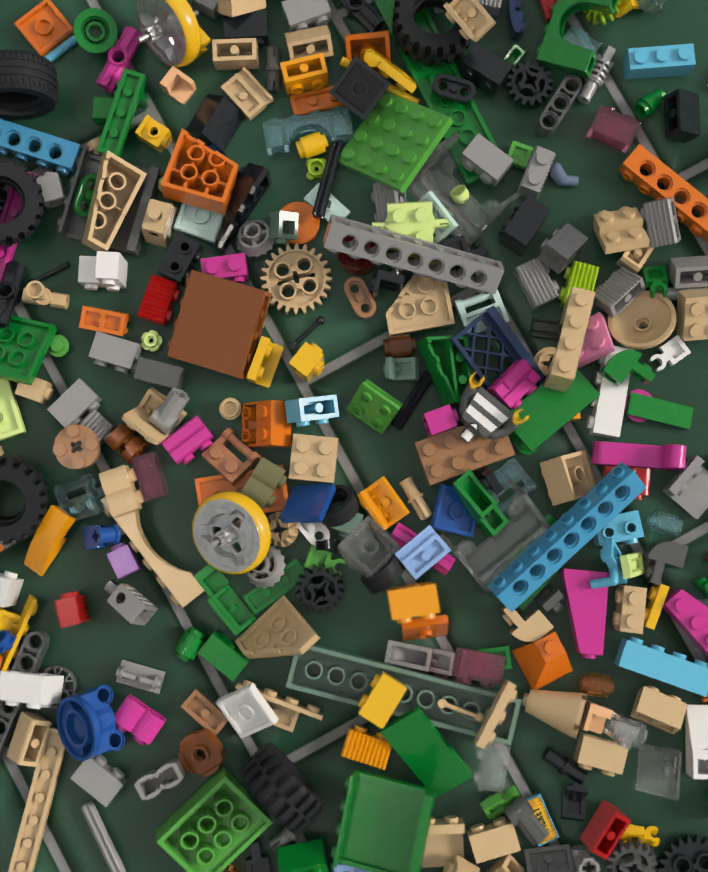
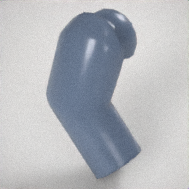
M552 164L549 174L556 185L578 187L579 176L567 175L561 164Z

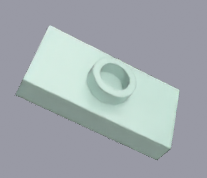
M320 183L304 197V201L314 207ZM330 194L324 219L329 222L331 214L347 218L351 212Z

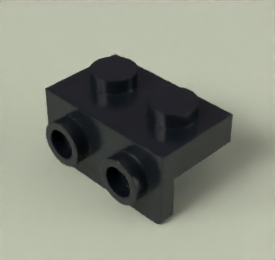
M379 269L377 276L373 275L371 279L370 293H373V299L377 301L380 289L400 293L405 276L401 275V272L398 270L388 269V271Z

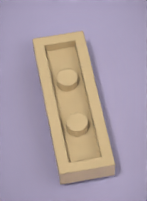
M504 680L474 739L475 745L482 749H485L486 745L490 746L496 735L493 732L496 725L502 724L507 713L504 710L508 702L512 703L516 697V685L511 681Z

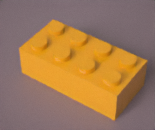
M431 581L386 589L390 616L398 624L412 622L411 617L419 616L421 620L436 618L435 613H440L436 584Z

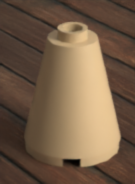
M531 689L530 693L525 692L522 706L526 707L525 712L565 735L576 739L588 694Z

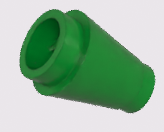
M658 88L637 99L636 104H634L636 115L643 119L651 117L663 102L664 96H666L665 92Z

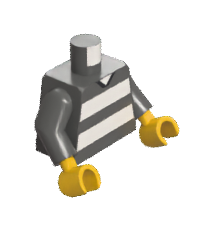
M474 372L470 376L469 384H467L460 398L459 413L462 416L460 422L466 428L459 434V437L465 443L470 444L476 436L483 441L487 439L494 441L509 436L519 424L529 419V415L524 419L519 417V412L523 408L512 413L480 386L485 380L484 376L480 382L474 380V375L476 374Z

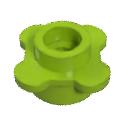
M324 158L308 159L306 161V166L308 167L307 179L322 178L326 163Z

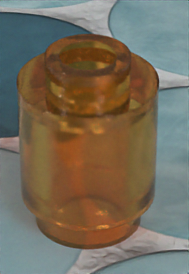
M588 672L586 675H580V693L608 698L609 694H613L614 681L610 679V675Z

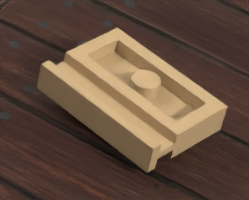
M245 67L221 86V90L249 121L263 111L270 102L274 101L273 97Z

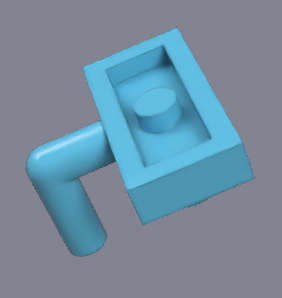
M613 538L604 539L603 549L600 550L601 560L607 564L610 576L590 580L592 589L627 583V579H623L620 561L622 553Z

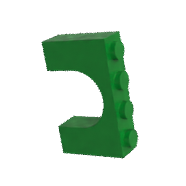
M558 0L555 2L551 11L550 23L544 29L542 45L540 44L536 51V59L541 66L544 64L547 68L590 78L597 56L591 49L565 42L563 38L565 24L572 15L582 10H594L613 15L618 0Z

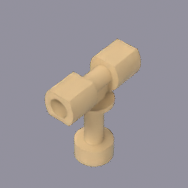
M31 281L23 288V303L34 305L50 304V307L65 310L69 307V294L51 293L39 281Z

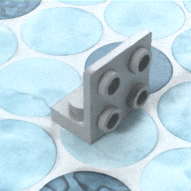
M698 455L690 457L686 462L685 469L679 470L662 490L694 519H699L708 508V471L701 466L705 461Z

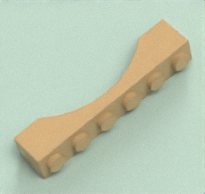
M105 496L100 500L103 504L101 508L110 518L112 515ZM139 510L117 518L113 517L121 534H126L131 540L129 542L131 548L136 553L140 552L144 557L142 561L150 571L153 569L156 572L158 583L163 588L167 587L172 593L170 598L175 605H181L184 608L205 592L194 578V572L182 570L171 565L155 552L143 532Z

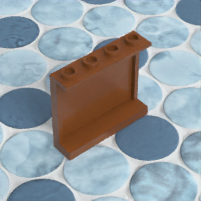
M191 270L186 279L185 294L180 300L179 306L181 309L179 316L174 321V333L168 343L167 356L233 377L247 379L246 377L256 352L272 293Z

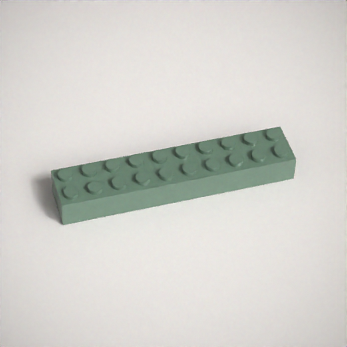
M317 644L312 645L304 654L293 656L286 688L357 706L363 694L368 696L372 687L369 685L376 674L381 675L382 671L407 686L406 692L392 715L400 717L419 706L434 726L472 736L477 735L499 692ZM518 696L515 697L512 703L508 702L504 710L507 713L502 724H497L493 731L496 733L493 741L511 746L522 701ZM443 698L449 704L476 714L482 713L484 720L477 722L475 718L447 707L440 708L438 700Z

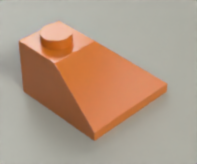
M550 630L539 640L527 642L511 650L531 689L537 690L573 671L567 653L556 632Z

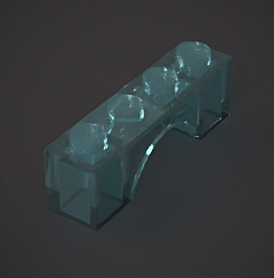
M336 107L328 112L313 111L305 116L295 114L281 120L272 118L262 123L268 155L289 152L294 139L308 131H319L321 134H325L330 142L334 140L348 142L353 138L349 108L344 109L343 107Z

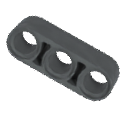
M569 75L565 77L544 109L536 126L540 136H552L574 103L582 87V82L578 76ZM566 86H572L575 91H568ZM559 103L564 109H557L554 104ZM543 122H550L552 127L544 126Z

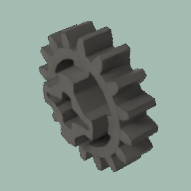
M628 838L626 843L620 839L619 845L613 848L614 851L609 855V859H604L607 872H656L654 866L657 865L653 848H650L647 842L642 844L639 838L635 842Z

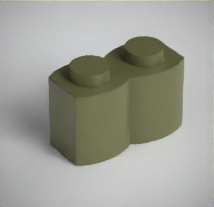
M262 457L242 489L241 494L251 498L262 510L265 507L270 508L276 499V496L273 495L278 487L282 489L288 479L285 476L287 471Z

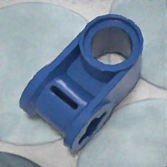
M117 524L82 527L85 550L118 544L121 538V532Z

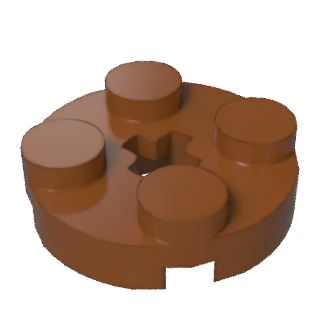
M206 728L188 733L179 745L180 752L178 753V758L183 768L191 774H202V777L214 774L226 756L221 741L211 730ZM199 749L205 752L206 757L197 754Z

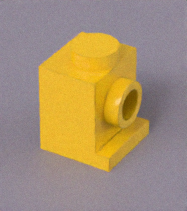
M148 114L135 131L140 141L159 153L164 148L166 149L172 141L170 129L152 119Z

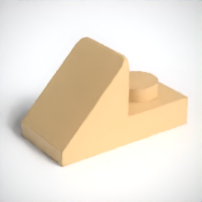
M649 244V247L625 251L616 264L620 267L625 266L637 274L654 248H651Z

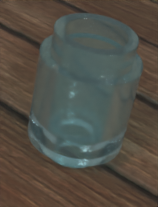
M655 510L654 513L649 514L647 526H650V531L669 537L679 536L683 527V519L678 518V515Z

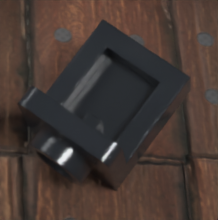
M569 783L561 791L560 819L585 821L586 796L589 793V788L582 787L579 783Z

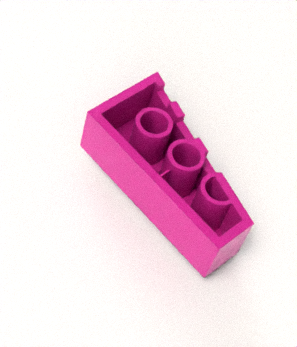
M674 588L667 594L662 608L708 659V607L683 589Z

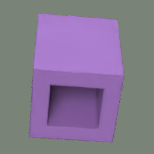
M119 543L111 547L112 552L106 554L118 579L143 569L135 551L129 544Z

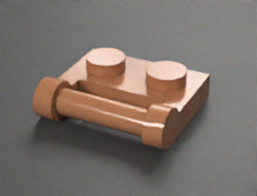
M231 428L225 429L221 436L201 454L203 459L232 486L261 459V455L247 447L235 436V432ZM228 442L247 458L244 463L225 447Z

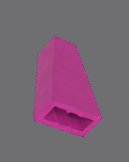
M561 568L560 577L575 650L578 653H582L583 658L596 659V655L603 656L608 587L592 589L590 580L607 578L609 573Z

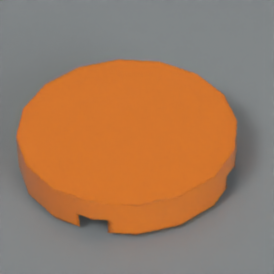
M296 201L287 204L281 209L282 211L299 213L298 240L289 241L290 245H295L296 243L298 245L309 244L316 238L320 229V220L313 218V207L311 205Z

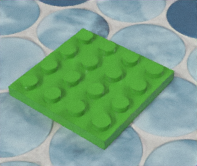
M385 91L341 151L338 159L339 165L403 194L448 131L453 120L450 116Z

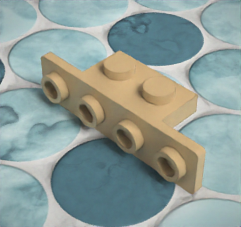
M243 680V683L238 682L235 688L240 689L253 682ZM265 688L263 691L258 689L279 718L274 726L293 732L299 713L319 720L323 718L324 713L320 712L321 708L308 704L306 707L298 704L299 700L294 697L286 696V698L277 696L278 692Z

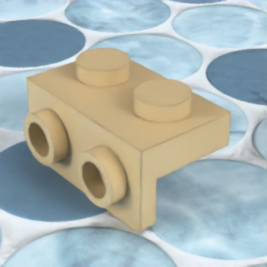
M453 0L450 4L446 2L443 5L447 10L445 13L446 17L453 24L455 22L461 27L459 32L467 41L471 39L477 42L496 24L495 20L478 0Z

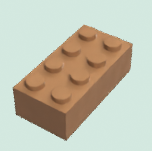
M463 425L418 441L413 446L427 484L432 486L460 476L468 469L474 471L514 456L515 452L509 436L494 441L490 439L483 441L476 436L470 444H467L459 437V434L466 428Z

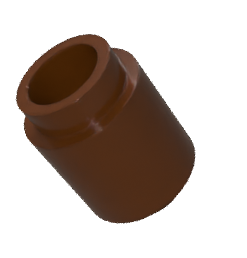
M410 334L388 336V339H383L385 357L412 356V351H416L415 338H410Z

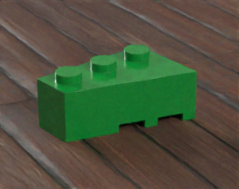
M454 335L425 337L416 342L444 406L449 404L450 406L460 405L461 395L467 384H469V378L472 375V370L449 340ZM461 336L458 341L463 347L469 348L468 336Z

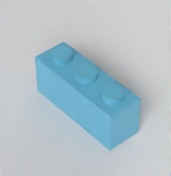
M694 43L628 48L622 59L624 80L689 75L696 65Z

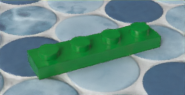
M124 68L96 149L97 153L104 154L108 150L120 157L146 81L145 74Z

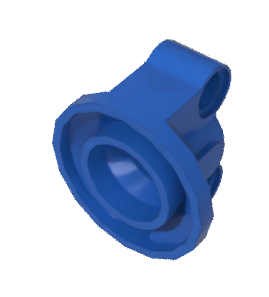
M108 685L90 687L84 693L69 696L61 701L57 709L56 721L59 736L67 752L76 760L86 761L105 752L118 751L125 745L124 734L115 728V715L109 705L114 695L112 688Z

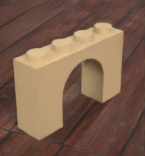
M572 287L564 304L560 320L562 329L554 357L548 368L544 387L566 393L574 381L596 292Z

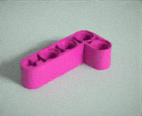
M594 441L592 465L617 466L620 462H623L628 467L669 471L683 470L686 465V446L677 444L658 446Z

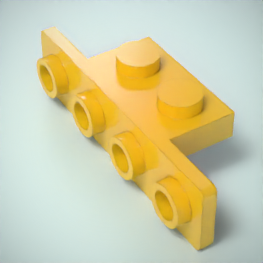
M29 594L21 614L0 608V631L10 630L12 635L16 636L13 646L0 654V656L4 657L1 671H10L9 664L11 659L15 658L19 652V641L28 632L29 624L27 623L30 616H34L38 609L37 599L34 595Z

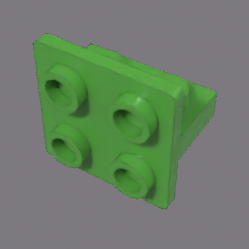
M367 379L359 386L347 407V411L372 429L383 434L403 406V403Z

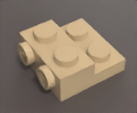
M624 206L616 211L602 210L598 214L593 215V230L605 254L649 247L650 239L643 228V218L637 207L630 208Z

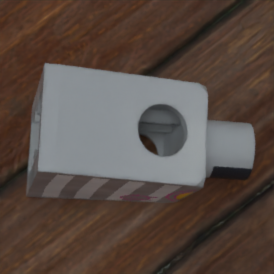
M112 579L104 587V590L110 594L107 602L130 624L145 626L159 609L131 585L118 584Z

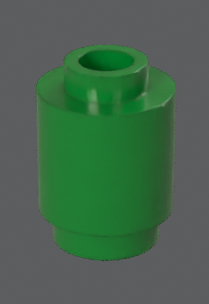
M190 626L188 630L184 631L174 648L177 651L176 656L186 662L189 659L194 660L205 642L203 639L206 635Z

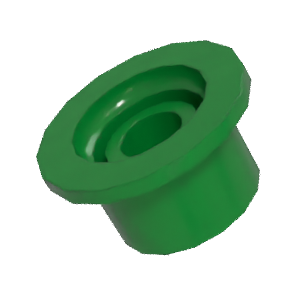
M98 8L86 9L79 13L74 21L73 32L75 40L87 52L95 54L104 53L111 49L117 40L118 30L116 22L105 10Z

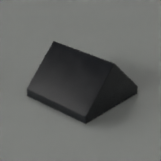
M207 94L186 131L224 152L245 115L226 97Z

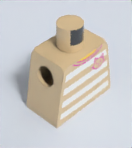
M154 199L149 200L142 223V232L146 243L167 248L178 212L177 207L166 202Z

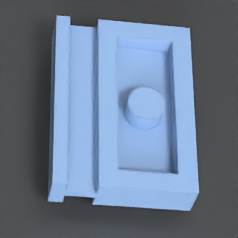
M428 525L399 549L395 555L416 580L451 550L433 528Z

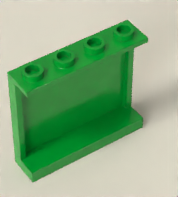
M355 769L351 776H347L344 789L348 791L347 797L343 798L340 812L343 813L342 821H339L336 827L335 835L339 836L337 844L334 843L331 852V858H334L333 867L336 868L341 863L370 872H421L437 790Z

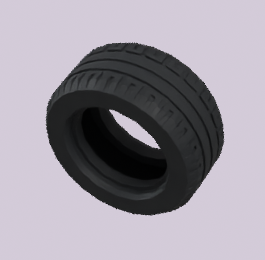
M0 50V118L31 119L44 116L53 111L58 103L57 70L53 64L44 56L33 52Z

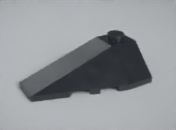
M248 162L245 168L241 167L238 171L217 246L222 254L225 253L241 226L247 221L271 186L270 172L266 167Z

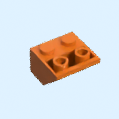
M265 400L242 403L241 439L247 447H291V423H287L284 401Z

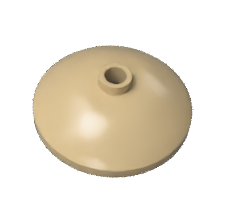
M643 291L615 318L608 316V327L611 336L620 345L630 349H648L661 344L671 335L676 325L677 316L672 302L658 292H655V298H651L649 295L650 291Z

